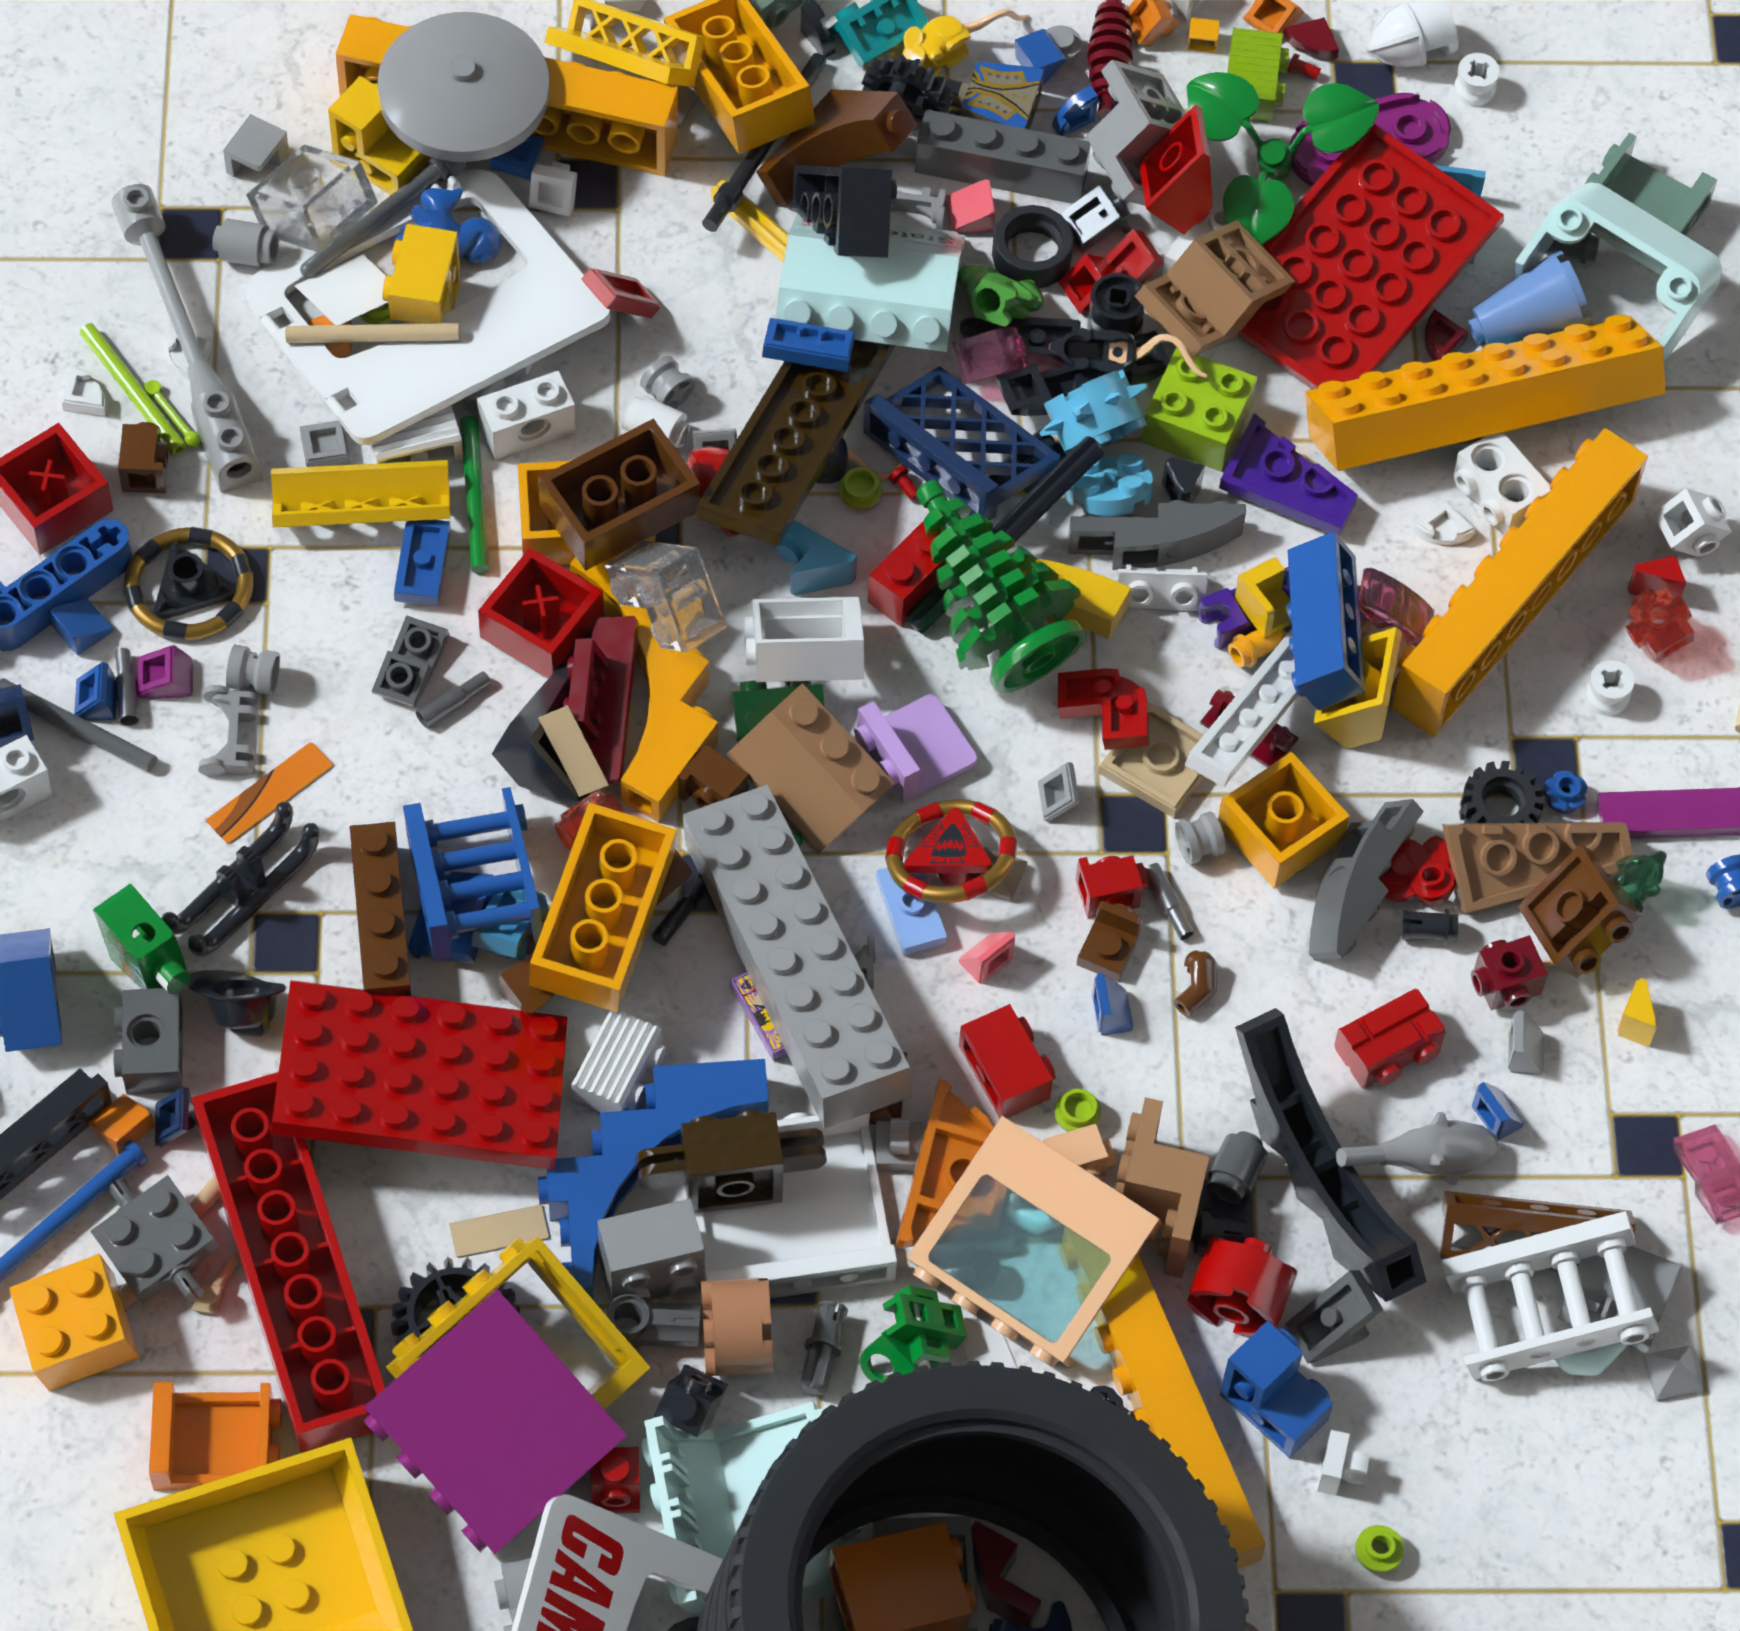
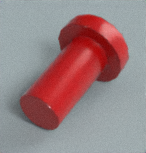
M1294 53L1287 72L1292 74L1294 70L1317 80L1321 68L1300 60V55Z
M900 466L889 475L888 479L892 484L897 483L909 500L913 501L917 498L916 493L918 489L907 476L909 470L906 466Z

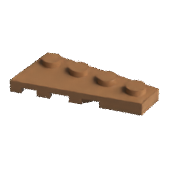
M1623 822L1442 824L1451 868L1455 876L1454 881H1456L1455 886L1460 909L1465 913L1527 897L1580 844L1592 850L1607 875L1636 867L1627 824Z

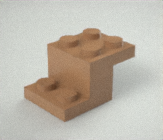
M1236 220L1194 239L1166 275L1144 284L1135 297L1144 306L1146 313L1152 319L1158 321L1171 335L1183 341L1190 356L1194 358L1235 338L1265 302L1286 293L1295 280Z
M1145 1097L1141 1114L1135 1112L1131 1114L1115 1190L1161 1220L1164 1227L1162 1228L1163 1234L1158 1256L1167 1257L1164 1274L1182 1278L1209 1156L1155 1144L1164 1101Z

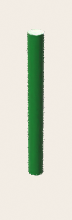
M465 416L460 420L471 570L475 574H484L489 571L478 419L474 416Z

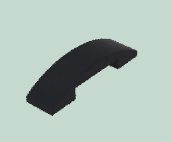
M1157 331L1134 336L1137 347L1143 346L1154 336H1157ZM1162 342L1156 345L1146 356L1136 360L1130 372H1124L1130 386L1149 383L1165 373L1170 358ZM1037 364L996 375L995 381L1011 415L1039 416L1048 415L1044 406L1047 401L1061 394H1064V397H1066L1069 392L1081 387L1082 384L1111 372H1102L1094 369L1092 372H1089L1086 369H1075L1070 364L1040 372Z

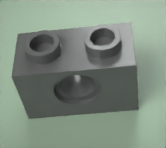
M164 988L123 990L122 1007L114 1008L115 1035H122V1049H114L115 1077H123L126 1094L177 1091L183 1087V1006L180 992L169 994ZM145 1037L158 1038L151 1045L144 1046L138 1044Z

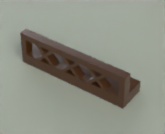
M1444 1191L1442 1205L1444 1223L1440 1258L1448 1259L1484 1249L1488 1245L1492 1247L1499 1245L1496 1239L1510 1229L1520 1230L1526 1237L1534 1236L1532 1232L1545 1233L1624 1211L1627 1213L1634 1235L1636 1223L1630 1210ZM1454 1224L1473 1225L1484 1238L1471 1248L1453 1247ZM1485 1227H1492L1496 1229L1489 1233ZM1553 1267L1544 1269V1270H1554V1271H1558L1557 1269H1554Z

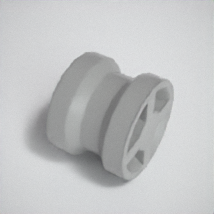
M665 356L647 368L640 380V386L648 394H655L656 401L675 409L682 405L692 394L695 388V381L688 373H681L679 371V364L671 356Z
M1213 812L1203 813L1198 820L1193 822L1185 819L1175 823L1177 843L1183 858L1189 865L1200 862L1202 856L1210 854L1216 857L1226 852L1224 834Z

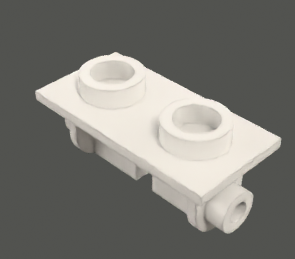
M1127 564L1126 569H1117V582L1131 587L1127 609L1198 611L1201 600L1206 597L1208 573L1198 571L1197 567H1192V569L1166 568L1165 571H1157V568L1131 567V565Z

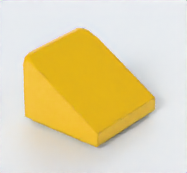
M1640 977L1635 982L1616 1032H1619L1618 1036L1644 1046H1650L1656 1031V1019L1647 980Z

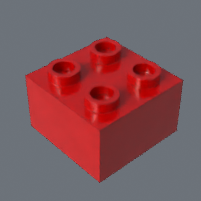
M59 422L0 458V507L39 555H42L114 511L108 481Z
M529 547L479 608L480 638L549 678L575 648V639H583L593 627L594 620L598 617H604L603 590Z

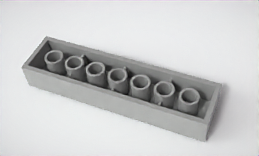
M768 784L683 814L687 850L699 874L701 873L709 895L823 1128L832 1127L910 1098V1066Z

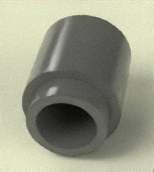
M1246 1131L1226 1135L1207 1174L1209 1179L1207 1189L1212 1195L1231 1204H1238L1242 1201L1243 1197L1250 1195L1268 1158V1152L1263 1147L1262 1140Z

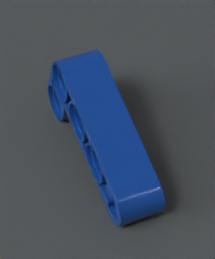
M105 519L97 522L7 587L0 581V622L12 621L7 625H0L1 651H13L49 627L51 622L48 611L52 608L88 599L126 572L133 554L129 532L123 523L114 519ZM76 570H81V571H83V572H81V573H79V574H75V575L69 574L70 572L76 571ZM37 596H47L42 600H34V598Z

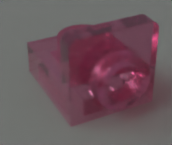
M1015 326L992 330L952 342L963 385L1026 367V347L1023 339L1018 335Z

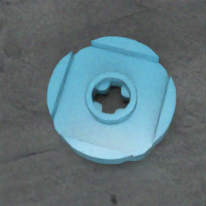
M1127 453L1119 457H1101L1065 495L1068 503L1073 507L1074 500L1084 504L1085 513L1098 516L1124 515L1134 511V503L1144 499V505L1151 501L1153 497V476L1151 471L1144 466L1143 457L1138 454Z

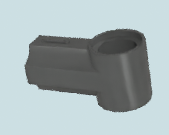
M623 1294L614 1298L608 1306L606 1316L634 1349L641 1345L698 1348L700 1304L645 1302L637 1295ZM627 1316L635 1319L639 1325L626 1329L620 1327L616 1320Z

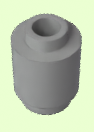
M227 218L222 226L218 225L214 231L213 250L218 251L221 261L262 267L265 263L273 264L279 251V233L277 230H271L267 224Z

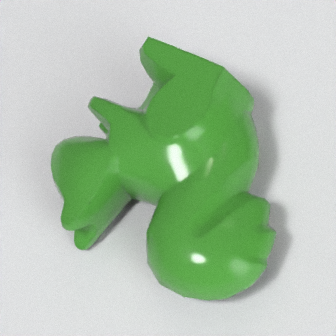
M982 264L965 265L958 271L957 281L966 288L967 295L971 299L975 317L1006 327L1010 324L1011 318L1026 319L1030 312L1038 311L1044 305V297L1035 285V281L1031 279L1015 281L1001 275L996 269Z

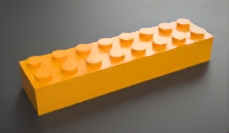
M350 14L335 53L340 96L359 76L373 84L378 83V73L385 53L392 43L412 26L389 23L371 16L362 17ZM544 57L549 72V102L542 121L532 133L533 135L545 138L543 150L665 177L678 139L677 86L664 84L656 80L650 81L628 76L619 71H605L587 67L578 62H565Z
M1612 315L1607 317L1604 322L1596 324H1573L1567 326L1564 331L1548 335L1542 333L1530 334L1524 337L1522 341L1514 343H1491L1484 346L1483 350L1471 353L1453 352L1444 355L1441 360L1428 363L1409 362L1402 365L1401 369L1385 373L1371 371L1362 374L1359 379L1346 382H1324L1316 389L1305 391L1309 438L1334 468L1340 471L1666 394L1663 346L1631 316Z
M1606 428L1601 431L1594 441L1587 438L1578 449L1574 457L1576 462L1570 469L1562 467L1555 475L1549 487L1551 491L1543 499L1537 496L1530 504L1524 516L1526 520L1519 528L1513 525L1505 533L1499 544L1501 549L1494 557L1487 555L1480 562L1475 570L1473 582L1468 587L1462 584L1455 591L1448 604L1449 610L1442 617L1436 614L1427 624L1422 634L1424 639L1418 646L1415 647L1411 644L1402 653L1396 665L1400 668V672L1392 683V689L1395 693L1391 709L1435 738L1634 503L1648 455Z

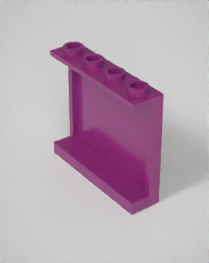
M497 1288L364 1406L370 1414L364 1420L366 1425L382 1442L389 1437L393 1439L402 1450L396 1457L398 1461L415 1479L422 1473L435 1487L429 1493L430 1497L447 1516L455 1510L468 1525L461 1531L480 1553L486 1547L494 1554L500 1551L544 1511L550 1499L562 1495L627 1436Z

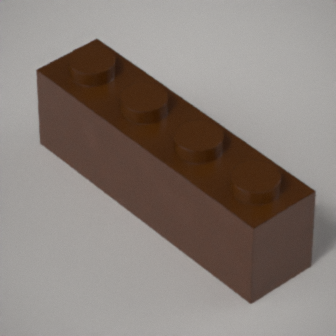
M395 821L349 826L363 990L367 993H393L412 996Z

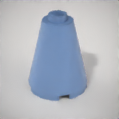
M1562 251L1550 254L1472 309L1473 318L1467 322L1476 344L1482 342L1485 346L1491 343L1509 344L1522 341L1524 337L1530 334L1542 333L1548 335L1564 331L1567 326L1573 324H1593L1591 316L1584 319L1582 317L1580 307L1587 305V301L1569 260L1562 262L1564 255Z

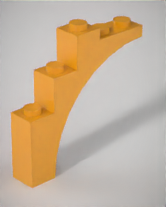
M575 557L570 563V571L603 590L604 612L608 617L635 616L639 622L636 655L647 682L649 709L647 724L638 751L621 779V802L660 823L678 798V775L705 745L714 749L718 744V721L707 710L698 706L692 707L709 684L710 661L698 649L692 646H685L701 624V601L689 589L683 586L675 587L665 580L653 593L645 583L636 578L629 579L614 571L606 561L585 571Z

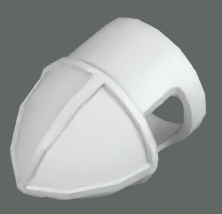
M1413 0L1408 3L1401 2L1384 13L1372 29L1366 49L1369 54L1382 63L1400 68L1425 66L1427 61L1426 52L1439 48L1445 55L1457 52L1459 40L1454 19L1445 0Z

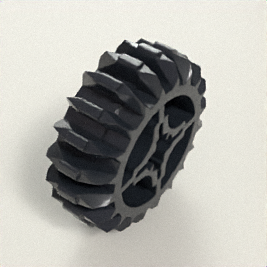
M447 1257L444 1261V1269L437 1270L436 1266L429 1262L426 1265L427 1277L425 1278L413 1272L410 1276L412 1288L401 1286L398 1291L401 1302L394 1303L392 1306V1316L397 1319L391 1323L392 1335L399 1337L396 1340V1346L413 1332L419 1338L432 1326L428 1320L417 1326L421 1312L431 1301L437 1299L438 1308L448 1300L455 1305L463 1298L456 1295L455 1292L466 1293L462 1287L481 1270L485 1269L490 1274V1267L486 1262L474 1271L472 1270V1261L468 1257L462 1262L461 1267H454L452 1259ZM504 1283L498 1290L520 1314L519 1306L513 1304L516 1300L514 1290L512 1288L503 1289Z

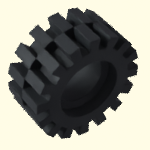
M1494 761L1486 764L1485 771L1478 767L1474 770L1473 776L1468 777L1459 805L1461 806L1459 811L1460 820L1465 819L1464 823H1539L1545 804V797H1542L1543 787L1541 783L1534 785L1536 776L1532 772L1526 777L1523 776L1525 767L1517 764L1514 771L1509 769L1510 761H1502L1500 769H1496ZM1491 794H1504L1510 796L1518 803L1519 810L1512 816H1500L1494 814L1486 807L1485 799Z

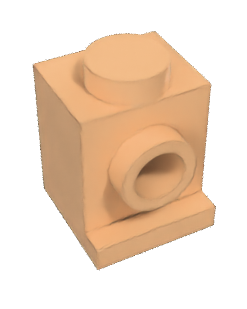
M1096 1124L1048 1137L1042 1141L1099 1180L1105 1176L1107 1167L1116 1164L1112 1144L1108 1138H1101Z

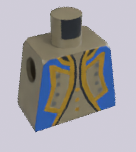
M979 62L975 65L969 84L947 79L945 87L953 89L951 96L953 102L951 106L961 108V116L1030 130L1042 95L1044 69Z

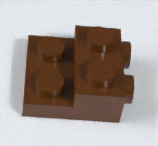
M1582 844L1517 906L1553 964L1576 978L1581 974H1589L1595 971L1601 964L1600 955L1613 943H1621L1627 940L1633 933L1634 928L1632 924L1641 916L1623 887L1609 878L1592 850Z

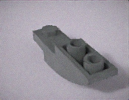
M1175 500L1169 503H1158L1156 518L1138 514L1126 517H1102L1092 514L1071 516L1068 533V554L1112 555V570L1126 569L1127 564L1131 565V567L1150 568L1186 561L1209 553L1241 536L1246 517V504H1233L1228 501H1217L1212 504L1189 503L1183 500Z
M1414 799L1385 802L1372 821L1351 823L1342 836L1328 863L1314 907L1309 943V955L1314 960L1339 959L1349 954L1355 947L1356 937L1365 924L1378 914L1380 910L1379 904L1389 891L1378 877L1382 876L1392 864L1391 858L1400 845L1413 835L1415 831L1414 825L1424 812Z

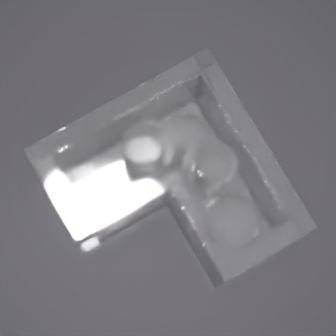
M644 540L605 564L610 578V589L618 600L619 605L646 608L652 623V634L659 643L660 648L689 652L727 628L698 547Z

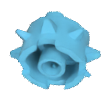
M1123 369L1086 382L1081 387L1069 392L1068 396L1064 397V394H1061L1044 404L1051 422L1039 433L1041 436L1057 434L1066 454L1086 436H1091L1100 445L1103 444L1104 446L1128 436L1127 434L1147 425L1136 400V397L1148 388L1147 383L1130 386Z

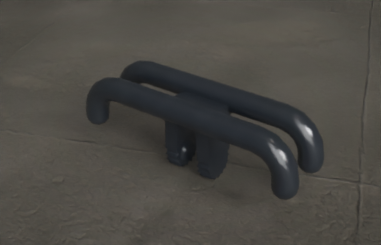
M286 801L278 803L272 823L249 847H246V845L242 846L236 852V859L229 866L223 865L216 871V879L178 915L173 912H166L162 915L161 919L173 931L174 935H179L195 925L224 897L235 908L204 937L198 933L192 934L187 942L189 950L195 956H207L215 952L309 861L320 841V829L317 824L307 823L304 825L301 840L296 848L265 878L264 866L261 861L283 839L293 821L294 811L292 805Z

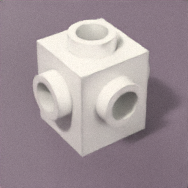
M1687 488L1653 513L1670 548L1696 557L1713 552L1719 546V541L1731 533L1724 518L1727 513L1722 503L1713 495L1709 496Z

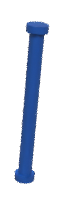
M129 1140L122 1146L124 1151L0 1257V1283L105 1193L111 1183L115 1184V1180L122 1178L136 1165L142 1167L148 1162V1157L134 1141Z

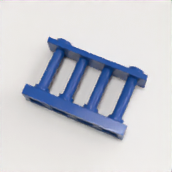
M511 787L502 788L503 812L435 824L433 819L424 820L421 802L403 805L407 841L434 961L452 958L450 939L458 938V933L530 921L534 942L537 943L539 940L542 923L545 922L549 909L546 895L536 894L521 832L528 830L523 804L515 805ZM506 829L510 838V842L441 853L440 849L431 851V847L438 846L437 841ZM515 859L518 871L447 884V880L438 881L437 877H443L445 871ZM522 890L525 900L524 903L454 915L453 910L446 912L444 908L451 907V902Z

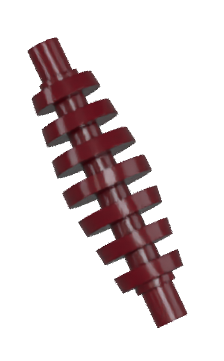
M1106 0L1097 7L1088 45L1089 82L1098 95V116L1104 118L1118 104L1108 91L1109 84L1101 70L1111 60L1129 65L1132 64L1133 60L1130 10L1126 4L1122 3V0Z

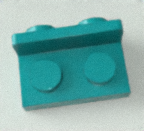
M871 0V2L861 8L854 2L837 12L835 17L838 21L828 31L830 35L840 34L860 68L903 43L904 34L909 28L914 26L922 30L929 20L917 0Z

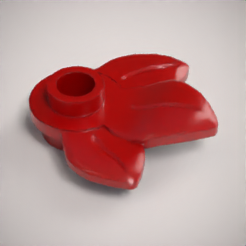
M1438 835L1430 837L1423 845L1409 838L1400 845L1391 858L1392 864L1382 876L1378 877L1389 890L1384 898L1395 902H1404L1417 897L1425 904L1438 905L1449 899L1456 885L1446 841Z

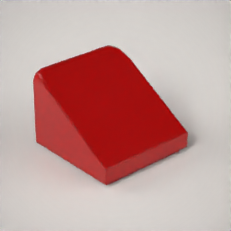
M1669 556L1635 564L1627 589L1629 594L1670 604H1679L1686 586V580L1676 556Z

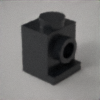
M685 1364L680 1374L668 1382L654 1417L663 1416L672 1426L698 1437L711 1427L729 1384Z

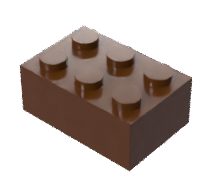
M654 418L538 477L540 507L585 571L696 514V507L700 501V482Z

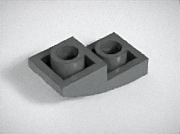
M406 615L392 652L387 651L372 693L415 707L450 635L448 629Z

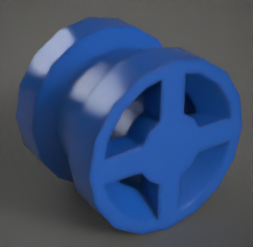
M1739 854L1717 861L1706 871V877L1710 885L1716 886L1718 890L1716 899L1723 909H1732L1740 906Z

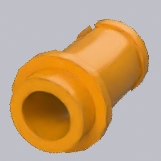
M1281 629L1263 638L1258 630L1246 636L1238 634L1233 637L1232 643L1228 645L1229 655L1238 667L1246 666L1251 668L1257 664L1258 658L1273 651L1286 636L1284 629Z

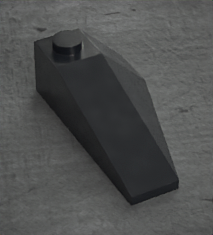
M593 627L583 639L592 638ZM573 649L511 721L493 750L492 755L518 786L579 808L584 806L591 793L578 796L538 719L540 716L563 708L565 697H569L571 682L568 677L567 664L569 657L574 656Z

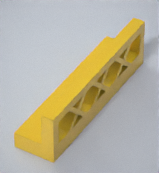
M573 0L568 28L548 26L544 43L664 84L694 87L705 37L595 0ZM586 9L592 10L598 24L589 33L582 31ZM622 20L628 36L620 43H617L611 27ZM653 30L659 46L648 54L642 37ZM682 40L689 42L684 65L678 63L672 49Z
M448 460L271 469L273 528L450 519Z

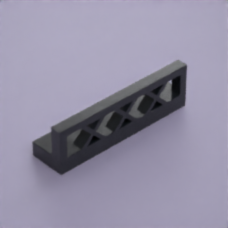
M81 1068L78 1069L0 1134V1200L89 1127L88 1122L112 1103L108 1082L99 1073L91 1079Z

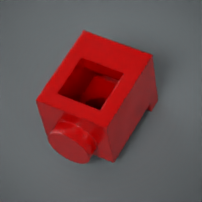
M1133 855L1123 858L1107 856L1090 865L1087 857L1078 859L1075 881L1087 919L1096 917L1100 901L1110 904H1123L1131 909L1140 908L1142 892L1148 889L1147 874L1142 862L1136 863Z
M639 1446L614 1447L590 1469L592 1504L615 1514L640 1513Z

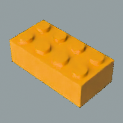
M705 0L663 18L665 24L705 37L693 89L738 154L815 123L809 84L749 0ZM683 40L672 48L678 63L681 65L685 63L689 42Z
M590 802L588 803L530 961L529 986L618 1013L675 854L677 829Z

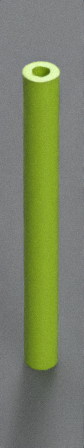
M93 323L84 325L80 329L79 334L144 419L160 427V440L168 443L170 453L173 456L182 454L187 448L186 443Z

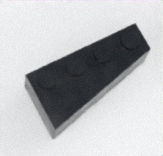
M794 165L792 208L806 222L813 224L812 229L816 233L824 234V242L827 245L834 246V252L838 256L888 258L891 205L895 204L897 197V183L895 179H892V170Z

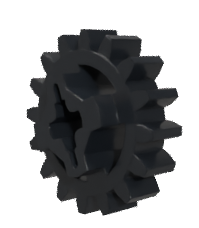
M888 54L884 55L882 61L876 58L873 59L861 82L864 85L862 91L898 92L916 123L922 124L925 109L948 113L953 99H951L953 89L945 87L946 77H936L934 74L936 68L931 66L925 69L921 66L920 59H906L903 54H900L897 60H894Z

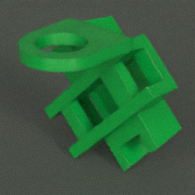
M911 1285L901 1289L894 1294L893 1298L883 1303L884 1311L895 1314L896 1324L883 1331L877 1339L865 1348L860 1356V1366L870 1381L878 1380L882 1383L886 1381L888 1375L880 1374L874 1369L871 1363V1356L874 1354H881L887 1357L893 1365V1373L900 1372L902 1375L911 1373L923 1360L929 1361L930 1369L937 1368L939 1363L949 1362L951 1360L949 1348L956 1349L967 1338L961 1306L939 1302L937 1291Z

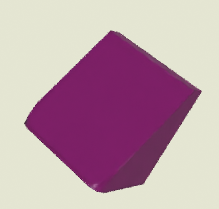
M171 645L137 657V697L140 699L183 698L192 695L193 660L191 656L177 646Z

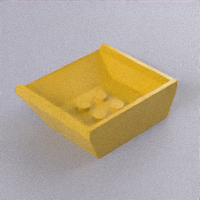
M352 1438L113 1513L149 1631H413Z

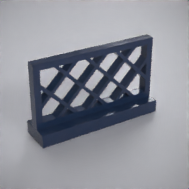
M941 366L887 399L876 394L865 401L863 433L925 481H938L945 490L946 497L950 500L960 498L972 507L970 515L978 513L989 521L996 517L999 504L1048 474L1061 459L1059 454ZM940 384L951 392L952 395H926V391ZM902 406L920 407V416L905 415L899 408ZM925 408L951 409V417L925 416ZM956 409L975 410L981 415V419L957 418ZM925 429L950 430V438H936ZM955 430L981 431V440L955 439ZM986 432H1003L1011 437L1012 441L986 440ZM955 451L981 453L980 461H966ZM986 453L1011 454V463L985 462ZM1017 454L1035 455L1041 460L1036 464L1016 463ZM985 474L1011 476V480L999 487L998 484Z

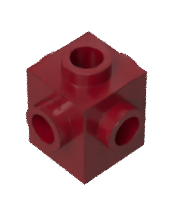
M1530 935L1510 942L1497 940L1487 944L1479 951L1474 970L1471 971L1473 987L1478 996L1485 997L1490 1010L1504 1006L1507 1009H1514L1526 1004L1532 997L1542 994L1548 976Z

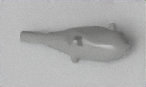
M1437 1112L1429 1125L1411 1129L1401 1136L1379 1145L1339 1148L1336 1153V1160L1340 1167L1380 1164L1397 1166L1421 1174H1445L1448 1184L1456 1185L1461 1175L1473 1171L1494 1158L1498 1149L1497 1136L1482 1125L1459 1120H1447L1444 1112Z

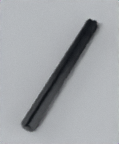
M1086 436L991 530L993 534L1002 530L1013 538L1016 543L1104 455L1103 448L1099 442L1091 436ZM937 583L906 614L908 623L917 632L925 633L945 613L943 598L948 588L942 591ZM952 584L948 588L949 590H952L956 586Z

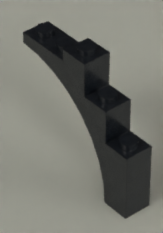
M1274 1008L1236 1026L1235 1030L1255 1098L1250 1100L1260 1138L1286 1159L1296 1197L1323 1220L1334 1260L1348 1271L1360 1270L1372 1291L1385 1302L1427 1283L1417 1243L1395 1223L1378 1203L1353 1166L1340 1167L1338 1165L1336 1153L1342 1147L1326 1120L1307 1080L1284 1014Z

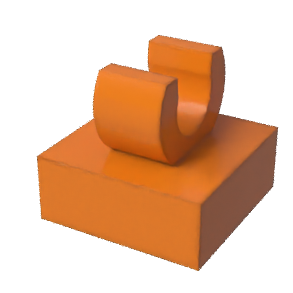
M1134 0L1128 7L1130 10L1131 30L1139 45L1152 46L1161 34L1165 36L1170 35L1180 24L1179 20L1174 19L1170 12L1171 4L1165 0Z

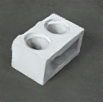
M1503 432L1485 436L1458 453L1453 472L1457 487L1463 494L1470 495L1481 507L1483 516L1492 526H1497L1504 535L1511 526L1515 525L1519 528L1526 520L1524 516L1528 507L1537 496L1544 499L1551 491L1549 489L1550 484ZM1480 467L1489 468V469H1491L1492 471H1485V470L1481 469ZM1507 498H1514L1520 502H1513L1508 500Z

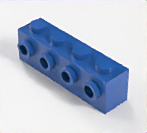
M1335 531L1287 550L1289 569L1285 570V578L1290 589L1291 603L1287 604V612L1292 622L1293 637L1289 639V645L1295 664V671L1292 672L1291 679L1297 694L1301 697L1305 696L1317 710L1365 693L1356 556Z

